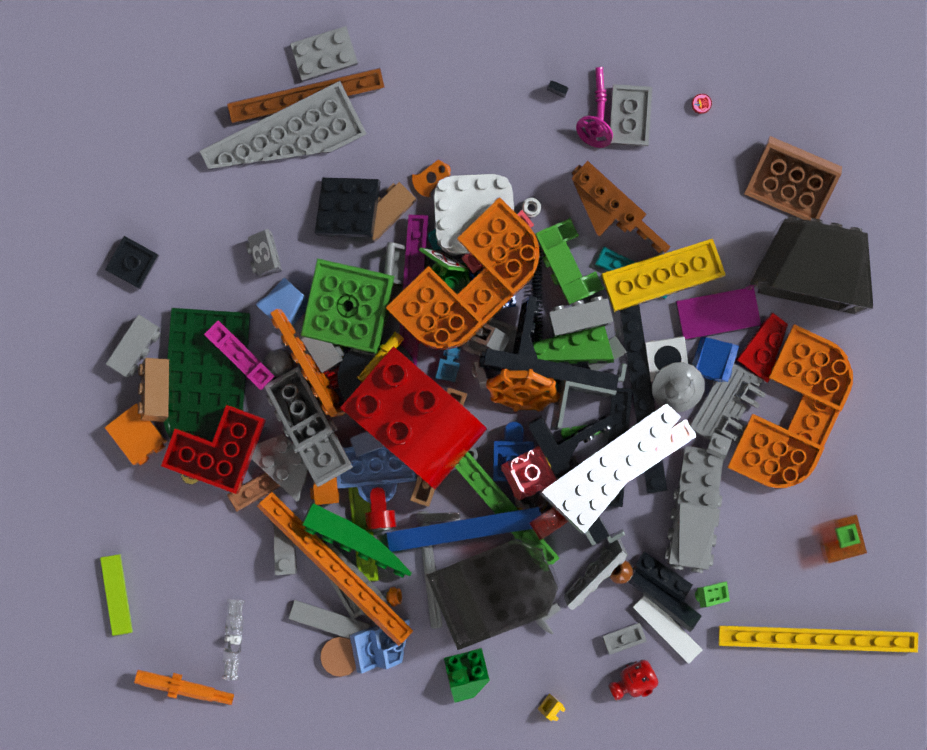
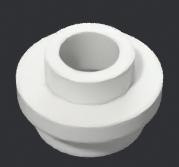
M528 198L522 203L521 209L527 217L533 218L540 213L541 204L535 198ZM528 205H534L535 210L529 211Z

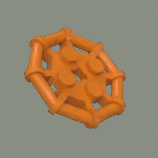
M503 369L500 374L488 379L486 382V387L491 394V401L512 408L515 412L518 410H537L540 412L549 404L557 402L560 398L555 387V380L535 373L533 369L520 371Z

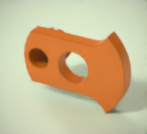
M437 160L418 175L412 174V182L416 191L423 196L431 197V192L438 185V182L450 176V166L441 160ZM441 166L445 167V171L443 173L441 171ZM430 172H434L436 175L434 183L427 181V175Z

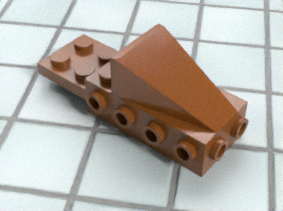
M589 161L583 166L579 164L573 170L572 181L599 237L617 220L616 226L624 233L627 230L631 233L637 228L636 233L642 239L646 240L648 238L653 242L651 247L659 254L661 251L666 253L671 246L642 221L647 214Z

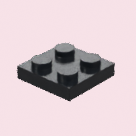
M124 236L105 270L141 290L160 255Z

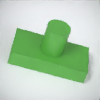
M727 581L698 587L695 592V598L700 602V608L730 601Z

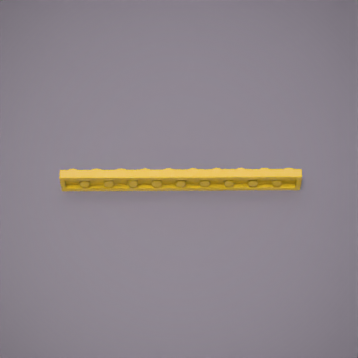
M719 625L718 645L918 653V632Z

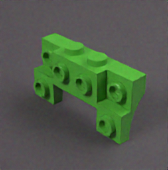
M571 218L535 233L544 252L542 260L546 268H551L553 272L550 275L555 286L559 285L569 305L605 289L596 271L583 277L566 242L578 237L579 234Z

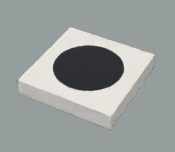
M684 336L645 342L651 381L654 380L655 375L663 367L671 363L684 362L688 364Z

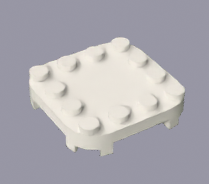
M496 174L457 175L445 177L438 182L434 194L436 240L443 251L452 256L470 253L457 238L499 197L514 211L513 190L506 177Z

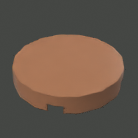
M340 636L326 642L320 657L325 670L331 675L339 677L349 675L355 671L356 665L351 640Z

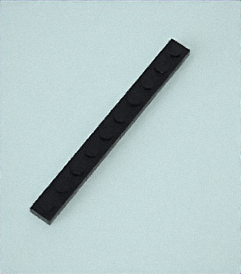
M638 304L620 310L636 423H639L655 411L641 312ZM659 443L643 462L647 494L667 491L661 445Z

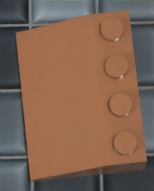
M769 136L744 194L817 225L842 174V166Z

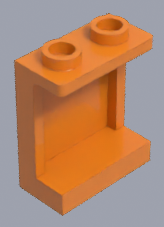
M138 403L134 404L105 427L133 465H143L150 459L148 457L153 452L157 454L166 447L164 444L167 440L163 438L153 423L141 420V414H138Z

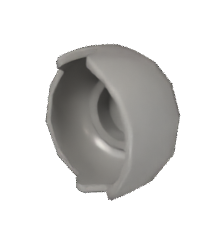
M277 349L267 354L263 365L275 376L272 379L275 380L292 370L293 361L286 351Z

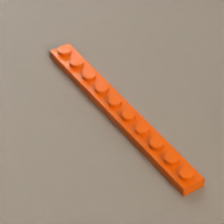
M273 492L257 505L398 646L413 632L316 534L312 535L304 531L305 527L301 525L302 521Z

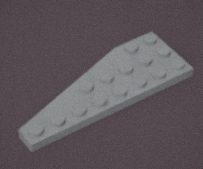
M338 81L199 152L208 169L332 152L367 133L341 81Z

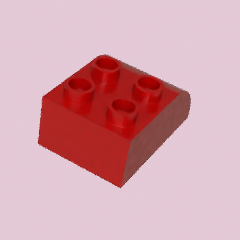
M394 346L340 407L435 490L487 430L472 413Z

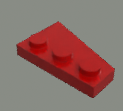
M771 312L736 358L738 362L763 379L765 383H769L770 379L768 377L776 362V356L779 347H781L788 324Z

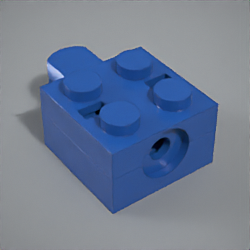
M510 422L506 425L504 441H494L493 481H507L504 473L501 471L502 464L534 449V442H523V427L518 422Z

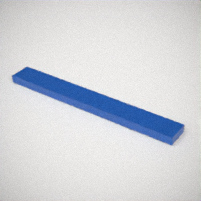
M536 507L392 531L386 534L389 550L394 552L543 527L541 509Z

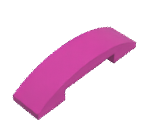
M219 320L204 334L260 390L275 377Z

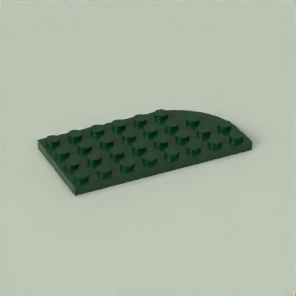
M171 308L168 345V418L164 421L170 440L174 429H179L213 442L226 405L244 411L246 375L204 334L219 320L248 349L251 313Z

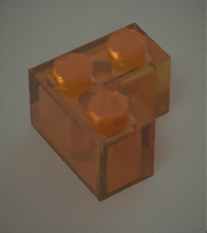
M851 514L833 519L836 528L855 523L860 543L844 548L839 547L837 539L820 543L824 562L832 563L866 554L867 550L857 515Z

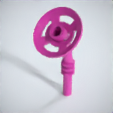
M596 67V117L584 116L580 118L576 124V131L579 137L588 145L604 148L612 142L613 132L604 121L605 102L607 101L605 97H607V94H605L606 90L604 89L603 67ZM592 119V120H595V121H590V122L588 123V122H586L585 120ZM605 136L606 138L604 141L596 140L597 137Z

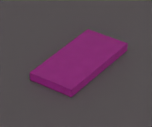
M754 287L676 301L682 336L685 337V340L761 326Z

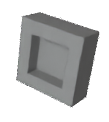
M713 433L706 452L725 459L732 440Z

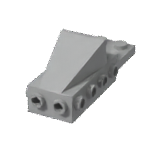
M298 366L265 386L268 393L266 398L271 406H275L274 414L279 422L282 420L284 424L282 429L286 436L291 437L292 442L290 444L294 452L300 453L315 484L319 487L353 468L335 433L338 430L333 420H328L318 401L320 398L315 397L311 390V382L303 377Z
M684 446L679 485L677 489H674L673 500H676L675 508L671 509L670 520H673V523L667 535L670 543L669 548L666 547L664 559H667V564H671L673 569L683 570L684 567H690L692 572L703 573V570H709V566L713 565L714 555L711 554L712 546L715 547L717 535H714V529L719 524L720 509L717 508L721 507L722 504L719 487L723 459L706 452L707 449Z

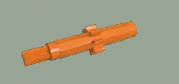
M137 670L134 684L168 692L167 697L176 699L177 694L204 701H216L232 705L234 694L215 690V688L181 680V674L173 673V676L169 677Z

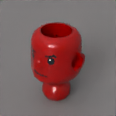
M640 660L638 662L635 661L632 665H626V668L620 674L622 680L611 682L608 687L614 699L620 700L627 693L634 698L649 696L652 694L653 689L658 686L659 682L650 663L647 660Z

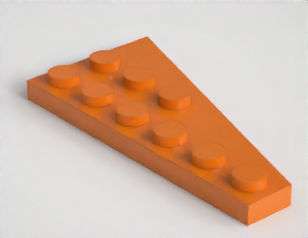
M282 309L272 311L271 315L273 318H271L273 325L282 332L281 338L286 346L289 345L293 351L291 356L294 361L300 363L302 367L301 373L307 381L311 382L313 386L311 390L315 397H319L322 401L321 407L324 413L330 415V417L346 414L340 408L341 406L338 403L339 396L336 391L328 388L330 383L325 374L320 371L312 356L305 353L306 346L299 337L295 338L293 335L296 333L295 329Z

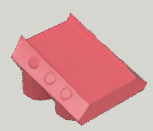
M539 446L502 464L501 471L504 473L514 493V497L519 501L534 495L556 480Z

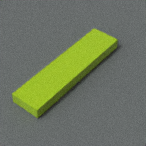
M121 554L100 557L112 636L132 633L133 628Z

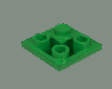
M482 648L444 658L450 689L455 703L474 698L490 681Z

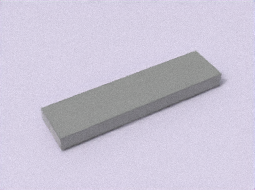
M294 600L289 616L290 620L350 639V635L368 629L370 626L369 623L298 600Z

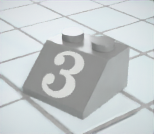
M266 229L249 236L246 248L248 254L253 256L254 261L251 262L253 273H257L259 277L282 271L272 232Z

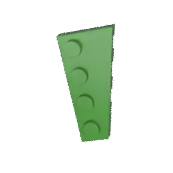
M605 325L532 342L538 359L557 363H577L580 361H589V363L607 361V363H614Z

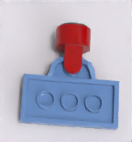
M353 447L343 448L353 468L337 476L338 489L358 487L360 496L365 501L371 503L372 512L365 513L366 529L369 532L394 530L396 527L395 510H387L386 503L394 497L397 491V483L416 482L417 474L386 447L359 457L356 456Z

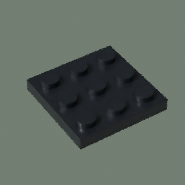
M322 177L314 233L317 236L373 238L381 181L379 179Z

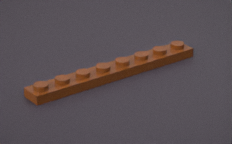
M376 68L227 103L231 121L234 123L276 113L338 81H341L348 96L385 88L381 69Z

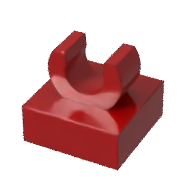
M339 367L324 373L330 383L328 385L329 389H339Z

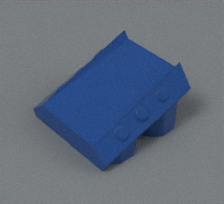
M701 337L692 365L701 372L703 378L718 382H728L732 376V368L739 346Z

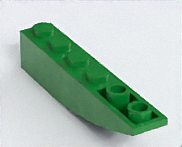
M314 503L310 504L301 523L305 527L304 531L315 535L317 532L323 535L322 539L331 544L333 541L341 544L339 548L351 552L352 549L358 552V557L366 561L371 558L376 561L375 565L385 570L388 566L394 569L393 574L402 578L405 575L411 576V571L401 560L367 531Z

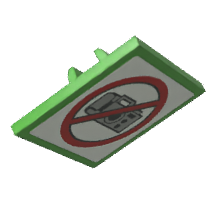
M419 249V251L437 262L433 265L432 270L437 272L440 267L439 276H444L447 273V269L465 272L470 270L440 250Z

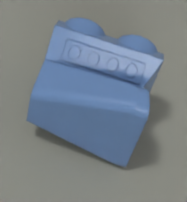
M284 277L256 305L270 319L273 318L271 315L272 311L282 309L293 326L306 312L308 299Z

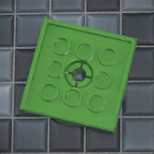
M317 258L300 336L377 354L383 328L390 313L386 307L390 304V295L395 276ZM349 300L353 303V307H356L351 311L346 309V303Z

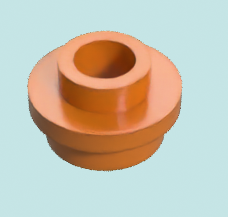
M390 587L386 594L387 602L392 607L402 603L400 588Z

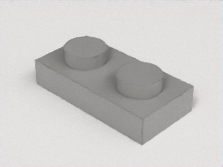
M640 622L602 635L609 655L647 642Z

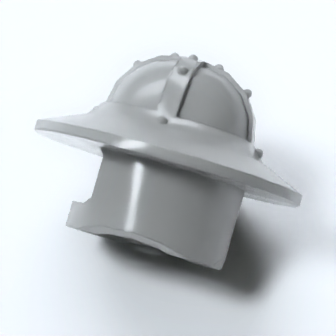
M684 362L671 363L663 367L655 375L652 382V394L659 406L668 404L675 412H684L693 408L701 400L705 381L701 372L693 365Z

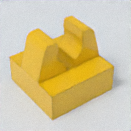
M549 693L538 710L550 721H557L559 718L556 714L559 710L564 712L565 708L561 702Z

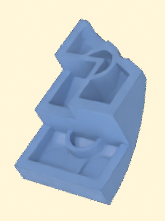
M402 619L407 625L410 624L409 619ZM378 625L350 635L357 673L362 674L376 667L389 669L402 663L406 640L398 646Z

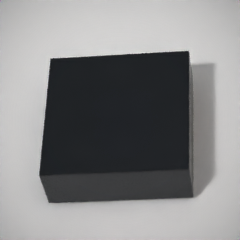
M552 80L548 85L547 91L565 98L569 88Z

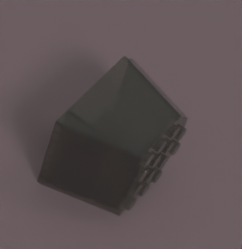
M788 216L787 219L785 218L778 223L747 280L745 289L751 290L754 287L762 295L854 315L873 309L868 233L862 232L863 229L858 227L842 228L843 225L839 223L823 224V220L811 218L809 221Z
M516 535L469 554L426 575L457 650L548 616L560 584L545 547L521 535Z

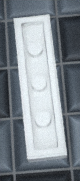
M645 595L633 606L688 664L702 651L699 645L666 612Z

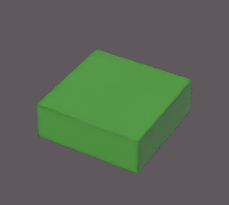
M855 523L835 528L840 548L860 543Z

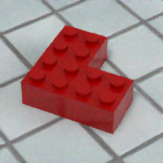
M226 405L213 442L188 432L174 429L161 467L234 494H239L266 419Z

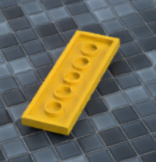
M712 238L602 273L601 277L613 311L616 312L725 277L726 274Z

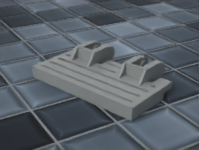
M734 363L732 376L729 381H715L689 428L708 440L711 439L713 433H717L719 435L723 434L738 443L740 438L728 432L725 428L727 424H730L737 430L744 431L745 427L732 420L731 417L739 421L747 406L741 403L740 400L758 409L760 404L745 396L747 390H750L757 396L764 398L766 394L750 384L752 383L759 387L763 379Z

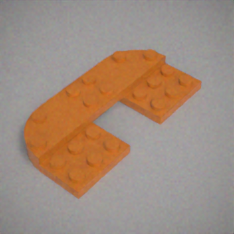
M500 197L457 238L485 267L458 295L428 266L386 307L422 345L437 350H448L463 345L533 277L539 261L537 238L532 229Z
M795 324L792 325L768 377L803 394L788 428L785 429L755 414H751L727 468L772 488H788L803 482L811 475L825 448L824 445L839 413L846 403L853 385V369H851L846 353L830 340Z

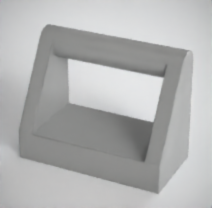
M387 242L384 274L395 276L393 285L403 286L406 246Z

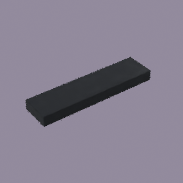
M636 571L628 581L689 632L694 629L702 617L687 603L679 601Z

